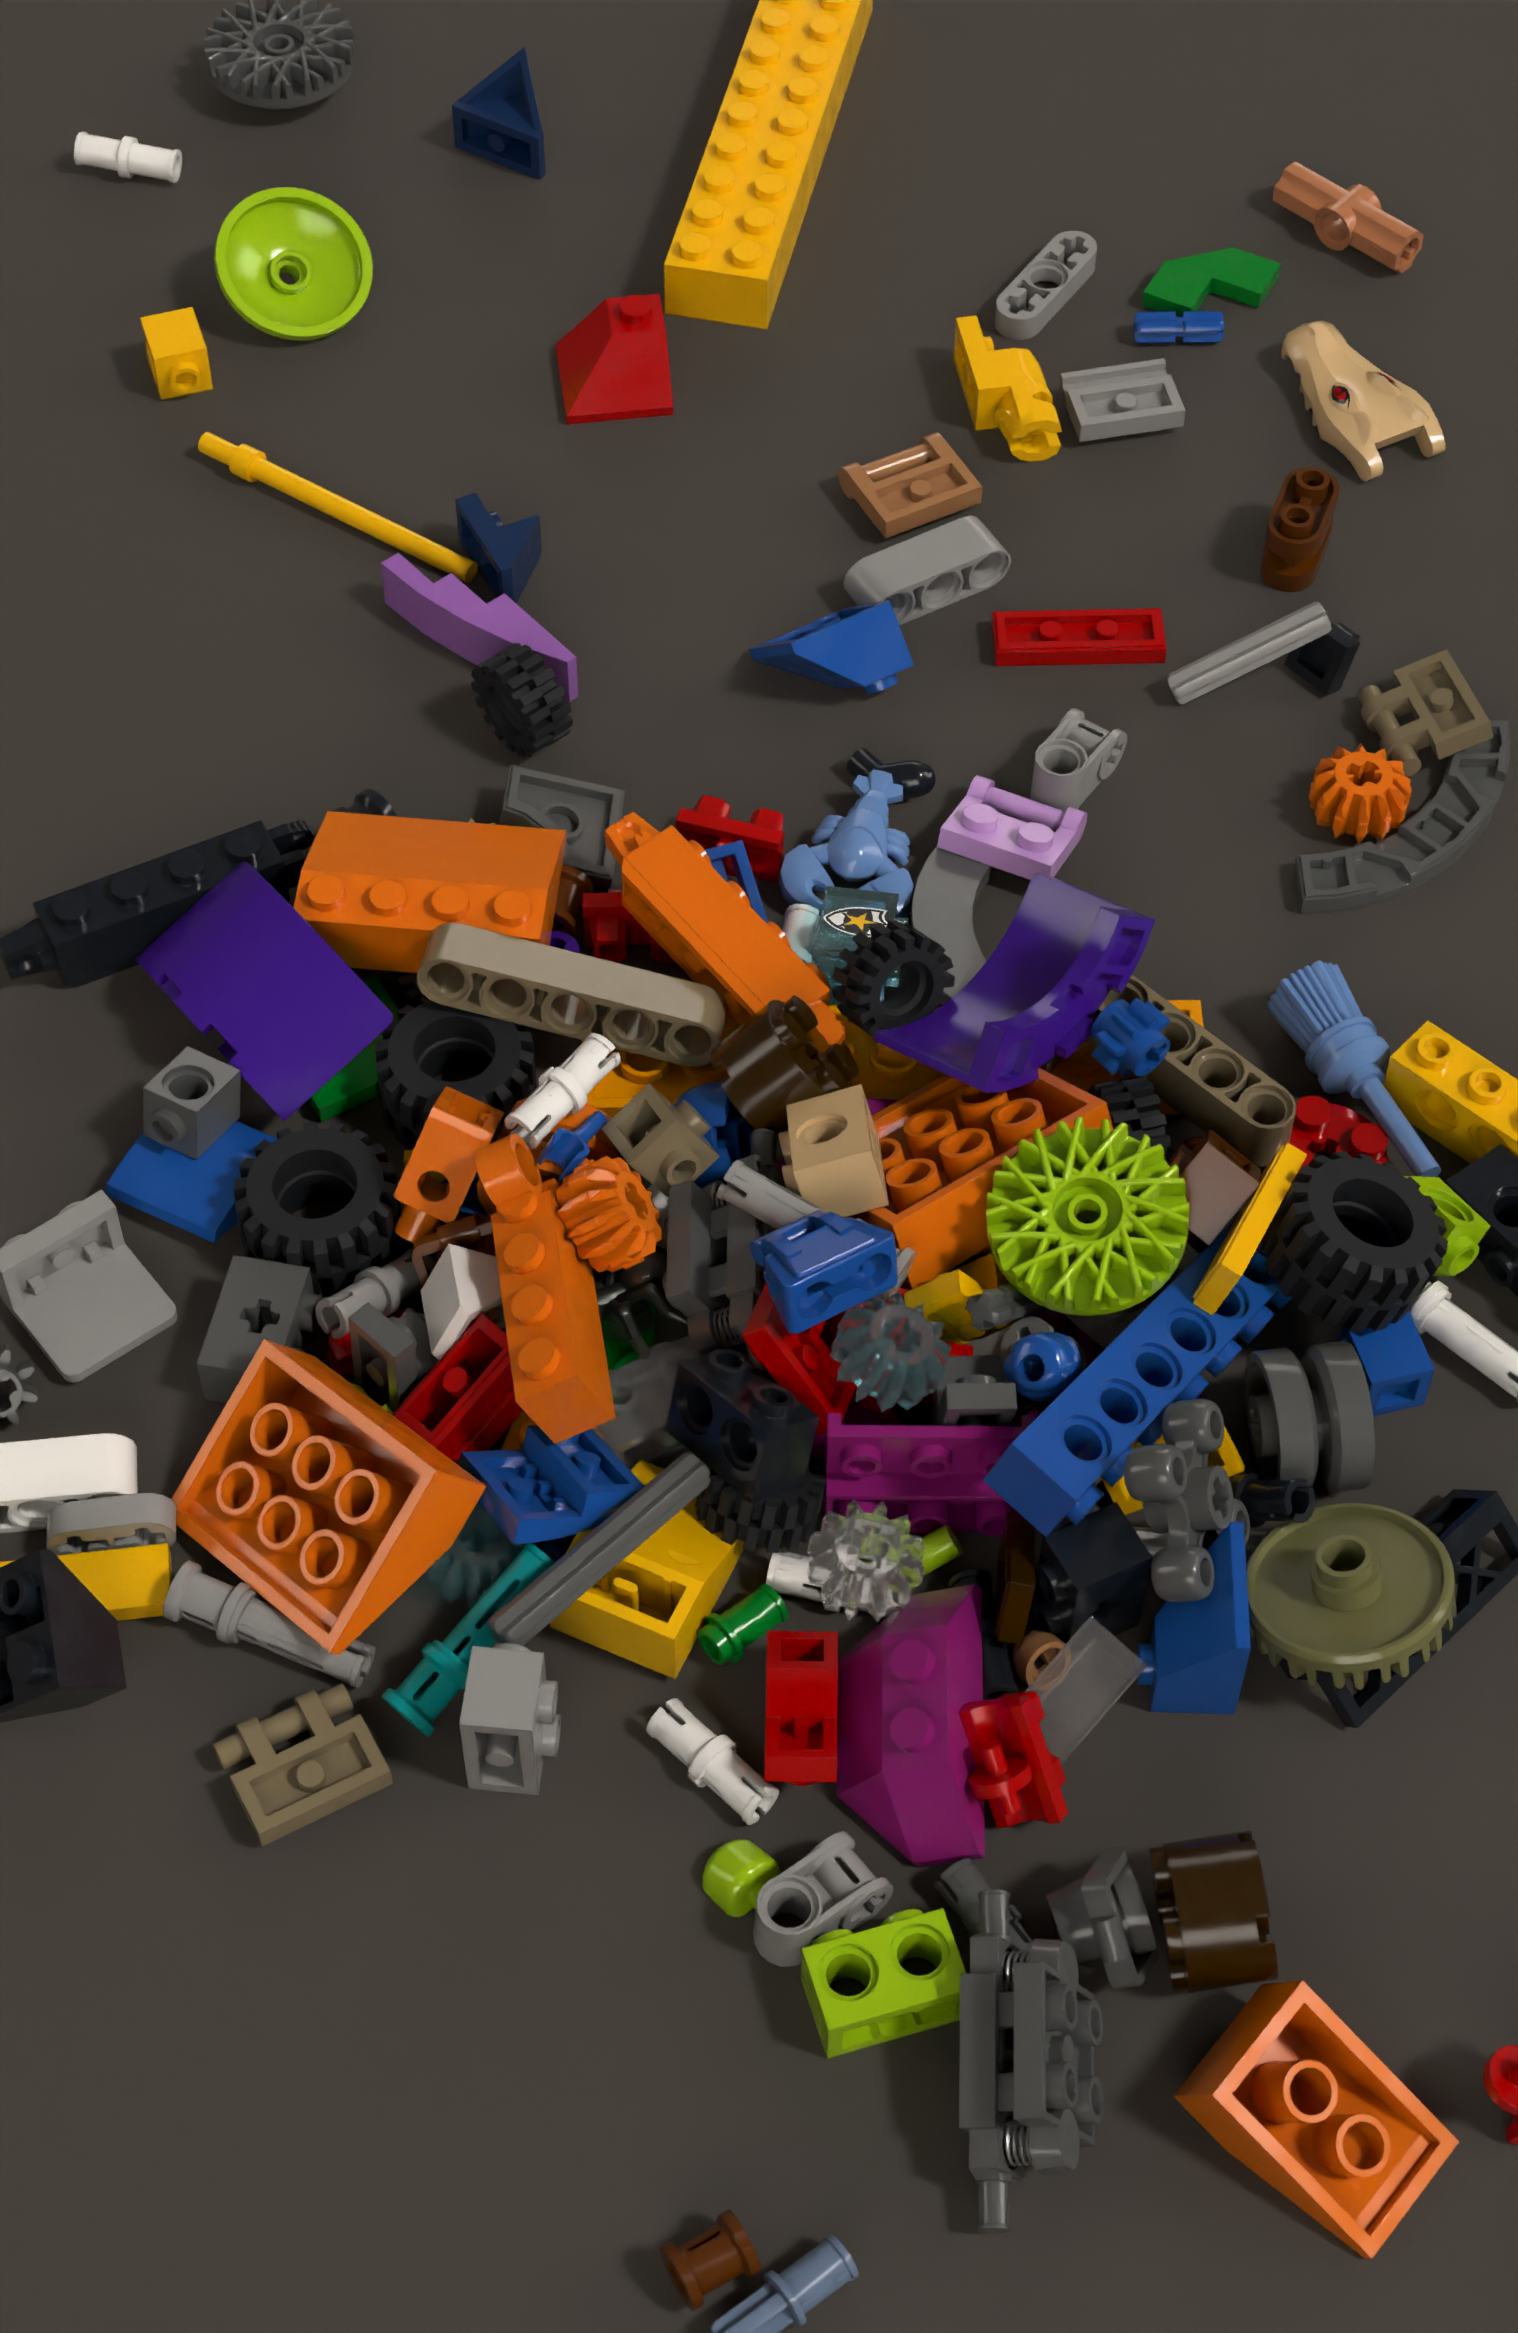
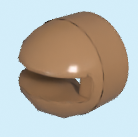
M1033 1630L1028 1632L1027 1636L1023 1638L1022 1645H1014L1011 1653L1012 1668L1019 1679L1034 1691L1041 1693L1050 1692L1063 1684L1069 1676L1073 1666V1654L1069 1646L1055 1635L1045 1631ZM1039 1656L1045 1664L1036 1669L1034 1662Z

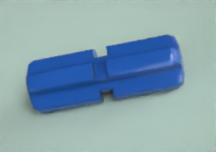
M1175 311L1137 312L1133 320V337L1138 344H1175V338H1182V344L1219 343L1224 336V317L1220 311H1182V317H1175Z

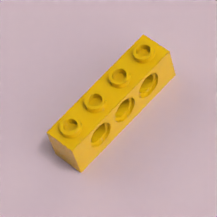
M1427 1020L1390 1056L1383 1083L1384 1087L1409 1123L1468 1163H1473L1501 1143L1518 1158V1079Z

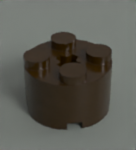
M792 996L786 1002L779 1000L770 1001L711 1051L713 1068L715 1069L723 1062L730 1076L721 1086L736 1109L755 1129H770L774 1131V1134L788 1131L786 1105L852 1087L851 1080L860 1072L854 1058L844 1047L839 1044L829 1045L825 1037L816 1028L818 1021L815 1014L797 996Z
M1251 1830L1164 1843L1161 1847L1149 1848L1154 1876V1895L1159 1923L1164 1928L1167 1948H1165L1172 1991L1188 1990V1993L1278 1980L1275 1941H1267L1266 1935L1270 1934L1268 1917L1271 1915L1260 1858L1256 1842L1252 1840Z

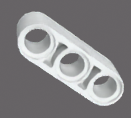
M101 1433L0 1443V1533L47 1529L48 1512L53 1507L62 1503L138 1493L137 1446L133 1440L126 1436L114 1433Z

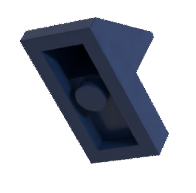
M476 492L455 499L460 543L471 560L477 562L478 571L495 598L505 593L517 603L541 556L540 517L534 515L503 526L498 514L495 511L488 512Z

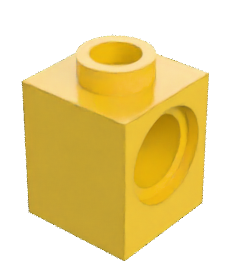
M193 307L140 317L147 359L160 399L164 400L212 390L213 385L207 347Z

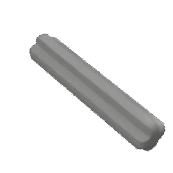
M1312 602L1169 673L1167 676L1168 685L1178 703L1185 704L1329 633L1332 629L1330 620L1323 606L1319 602Z

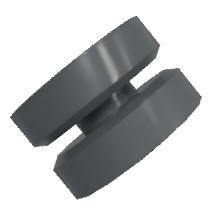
M1347 1341L1313 1344L1306 1350L1301 1363L1287 1348L1253 1351L1247 1357L1245 1365L1243 1397L1246 1430L1255 1473L1260 1474L1266 1480L1302 1478L1308 1481L1306 1486H1313L1315 1478H1317L1330 1493L1359 1490L1369 1486L1375 1466L1374 1417L1365 1373L1354 1346Z

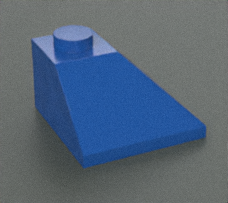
M890 600L845 607L749 648L752 660L841 689L864 687L866 694H872L897 684L898 680L895 673L914 666Z
M1230 1522L1229 1526L1220 1533L1207 1550L1214 1566L1215 1579L1211 1594L1205 1599L1195 1602L1172 1603L1166 1601L1154 1617L1150 1642L1138 1643L1136 1660L1137 1684L1149 1686L1150 1712L1235 1715L1251 1650L1244 1522Z

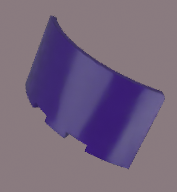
M246 861L236 866L135 958L149 976L204 1035H207L215 1028L225 1038L226 1041L217 1049L233 1067L241 1070V1076L283 1121L288 1119L393 1021L392 1013L305 919Z
M1037 873L1032 876L1019 909L993 954L968 984L948 1002L927 1016L901 1027L876 1030L873 1040L985 1093L1003 1092L1033 1082L1038 1079L1039 1067L1055 1055L1067 1059L1091 1035L1094 1023L1092 1016L1101 1006L1110 990L1121 994L1126 987L1146 947L1155 919L1046 874Z

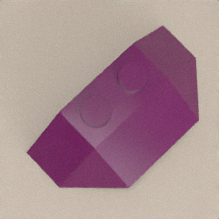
M977 1584L912 1595L838 1660L836 1796L919 1868L955 1863L965 1858H970L971 1860L985 1858L984 1799L974 1797L968 1781L970 1774L977 1769L959 1715L960 1709L967 1702L983 1700L982 1592Z

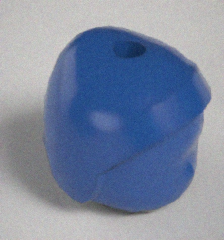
M1040 1332L1024 1336L1015 1342L1010 1355L1007 1356L1003 1363V1369L1007 1381L1015 1383L1016 1391L1023 1397L1034 1401L1053 1402L1082 1373V1364L1078 1347L1072 1339L1057 1332Z

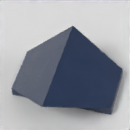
M523 47L452 105L455 147L541 180L546 175L544 135L526 49Z

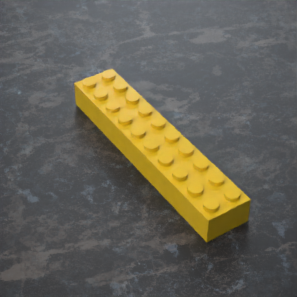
M759 0L664 262L665 314L767 330L872 14L873 0Z

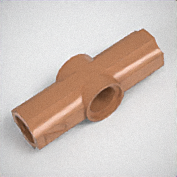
M1296 161L1284 169L1281 178L1274 186L1273 201L1312 223L1317 237L1325 246L1332 250H1343L1350 245L1402 274L1412 266L1416 255L1422 248L1424 234L1384 212L1379 199L1367 186L1355 184L1345 190Z

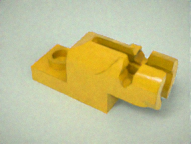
M977 315L957 317L953 360L975 431L999 428L1006 438L1013 456L1022 461H1044L1056 455L1061 447L1057 432H1062L1056 408L1052 405V394L1047 387L1041 367L1033 354L1028 349L1022 348L994 350L991 336H983Z

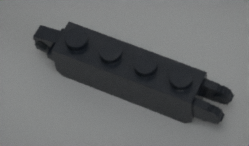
M260 820L33 903L36 919L0 938L2 961L11 979L43 971L57 970L64 985L76 988L137 966L139 963L135 958L243 861L249 863L289 903V889L298 886L301 869L316 835L305 820L292 821L290 824L285 823L266 830L263 822Z

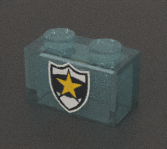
M833 886L826 887L812 948L811 963L823 972L829 982L831 989L829 1004L839 1005L841 1003L833 998L832 988L843 984L833 978L835 967L845 968L847 962L839 957L843 949L847 948L854 952L858 947L852 938L859 932L870 938L869 926L877 922L887 927L888 920L898 921L903 925L905 923L908 924L907 918L897 917L899 894ZM901 965L892 970L885 979L881 989L880 1002L885 1000L887 986H899Z

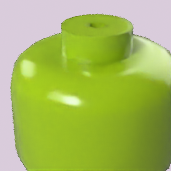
M734 1839L720 1846L710 1856L704 1868L702 1887L705 1893L726 1914L732 1917H741L752 1908L756 1909V1900L760 1889L770 1879L781 1874L777 1861L747 1839Z

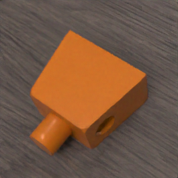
M448 1086L444 1088L430 1111L393 1195L396 1200L405 1204L394 1228L396 1234L414 1243L421 1237L435 1233L436 1227H438L441 1220L446 1223L455 1221L477 1175L475 1152L477 1149L491 1144L505 1112ZM429 1171L443 1174L449 1183L435 1181L430 1176Z

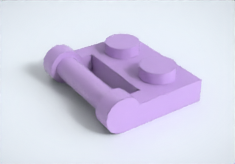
M976 775L969 786L966 796L941 826L937 848L1029 880L1037 873L1046 874L1054 878L1080 841L1088 815L1086 812L1072 807L1063 811L996 788L995 781Z

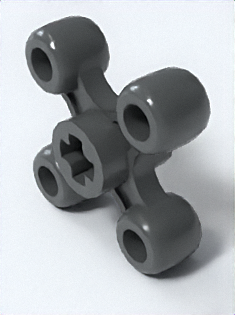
M1188 1399L1170 1404L1163 1413L1162 1432L1166 1444L1139 1446L1127 1454L1124 1463V1479L1128 1493L1135 1500L1143 1502L1144 1514L1149 1527L1157 1534L1168 1533L1167 1547L1155 1553L1153 1558L1151 1578L1158 1597L1172 1603L1200 1601L1211 1594L1215 1579L1214 1566L1207 1550L1220 1533L1229 1526L1230 1522H1244L1245 1546L1250 1535V1520L1247 1509L1243 1502L1233 1498L1228 1474L1223 1467L1218 1465L1208 1466L1207 1464L1209 1453L1220 1448L1223 1442L1224 1421L1220 1408L1215 1402L1208 1399Z

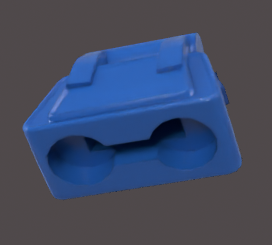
M817 1210L750 1243V1250L754 1260L758 1265L765 1266L764 1280L768 1285V1291L787 1331L792 1334L801 1333L898 1284L894 1233L854 1218H843L834 1212Z

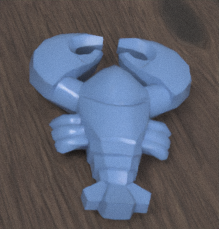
M873 769L868 777L858 775L854 780L852 789L861 798L849 810L846 818L829 814L821 821L814 832L815 834L811 837L812 844H816V846L808 847L807 844H801L785 855L778 882L782 897L789 905H810L818 909L819 915L823 916L830 913L833 905L820 900L812 892L818 891L823 893L827 900L835 899V886L823 868L830 865L831 869L840 878L848 882H859L876 877V879L854 891L848 899L851 905L856 907L861 904H871L867 908L887 910L884 915L886 922L893 920L901 923L910 914L915 890L909 871L905 868L899 869L888 858V856L892 857L899 865L903 866L909 862L907 857L910 852L908 847L910 840L905 832L889 828L888 819L889 808L887 805L903 801V785L894 784L891 773Z

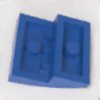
M236 1121L196 1160L170 1147L159 1144L157 1141L144 1136L143 1132L107 1182L105 1194L215 1243L238 1223L233 1190L235 1179L241 1178L239 1170L245 1158H256L254 1147L264 1139L273 1143L277 1138Z
M538 1425L527 1426L522 1450L461 1452L458 1464L487 1486L478 1503L513 1545L558 1539L597 1527L644 1487L640 1480L593 1429L555 1444Z

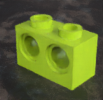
M943 1908L924 1914L918 1909L904 1910L885 1919L881 1926L854 1934L848 1929L830 1931L816 1938L811 1946L802 1948L801 1981L827 2059L960 2020V1974L967 1973ZM919 1957L930 1961L936 1967V1970L927 1975L917 1976L905 1971L900 1964L909 1958ZM847 1977L860 1981L866 1989L858 1995L843 1996L833 1991L829 1985L837 1979Z

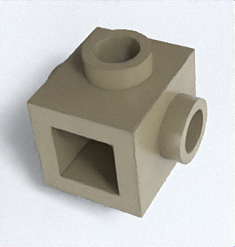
M649 1083L601 1128L624 1157L623 1160L627 1162L630 1170H636L640 1173L641 1182L647 1190L651 1185H654L668 1198L670 1187L690 1180L694 1182L720 1157L703 1136L711 1127L697 1110L686 1100H683L675 1107Z

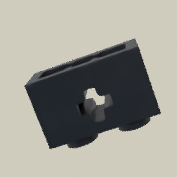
M1117 1502L1086 1515L1077 1525L1070 1522L1053 1530L1047 1537L1044 1535L1042 1537L1039 1565L1035 1567L1036 1587L1034 1599L1030 1607L1032 1616L1040 1631L1055 1635L1069 1646L1073 1655L1136 1627L1140 1623L1152 1556Z

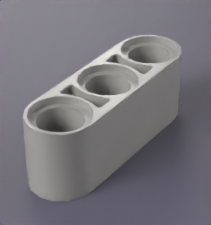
M966 516L864 557L849 569L843 585L844 590L856 605L890 600L900 626L994 586L1008 572L1011 556L976 516Z

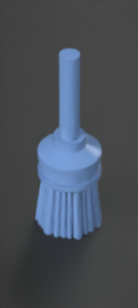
M1320 960L1314 962L1311 966L1306 965L1302 970H1297L1296 973H1291L1289 978L1282 979L1275 993L1270 996L1271 1001L1266 1004V1008L1269 1014L1305 1052V1063L1309 1070L1318 1076V1082L1322 1089L1328 1094L1336 1095L1349 1092L1355 1099L1362 1098L1414 1176L1437 1177L1441 1172L1440 1166L1383 1085L1385 1074L1382 1069L1390 1057V1046L1384 1038L1377 1035V1028L1371 1019L1362 1015L1338 965L1323 963Z

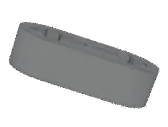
M135 1493L71 1501L53 1507L47 1514L46 1547L56 1556L168 1543L169 1547H171L176 1541V1504L172 1499L160 1494Z

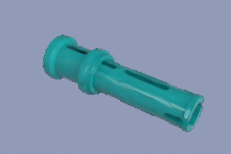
M526 1543L523 1546L524 1549L491 1587L482 1594L477 1603L441 1643L435 1639L432 1644L428 1642L421 1650L424 1658L396 1690L388 1688L381 1696L425 1736L429 1737L434 1732L433 1721L460 1690L465 1691L472 1646L492 1648L497 1643L490 1633V1618L555 1563L534 1544Z

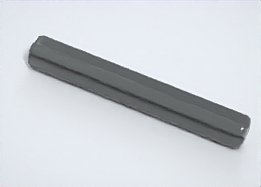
M689 1452L679 1456L495 1613L489 1620L490 1633L494 1639L500 1644L513 1643L524 1646L705 1490L710 1484V1471L708 1467L693 1453Z

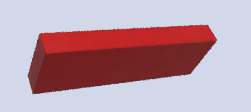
M1161 608L992 611L991 630L995 666L1165 663L1167 648Z

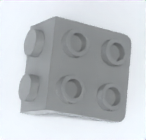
M102 1189L82 1201L69 1204L57 1216L30 1232L11 1238L0 1249V1296L2 1301L61 1376L68 1382L75 1383L85 1379L172 1326L177 1321L178 1314L174 1302L125 1244L116 1206Z

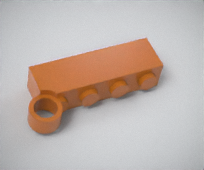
M513 1133L477 1149L475 1152V1163L481 1183L496 1206V1213L491 1215L515 1401L556 1444L616 1418L593 1269L588 1259H581L578 1256L577 1247L572 1239L566 1238L568 1231L565 1223L558 1217V1211L561 1209V1206L556 1197V1189L561 1185L555 1178L542 1183L541 1174L532 1152L519 1135Z

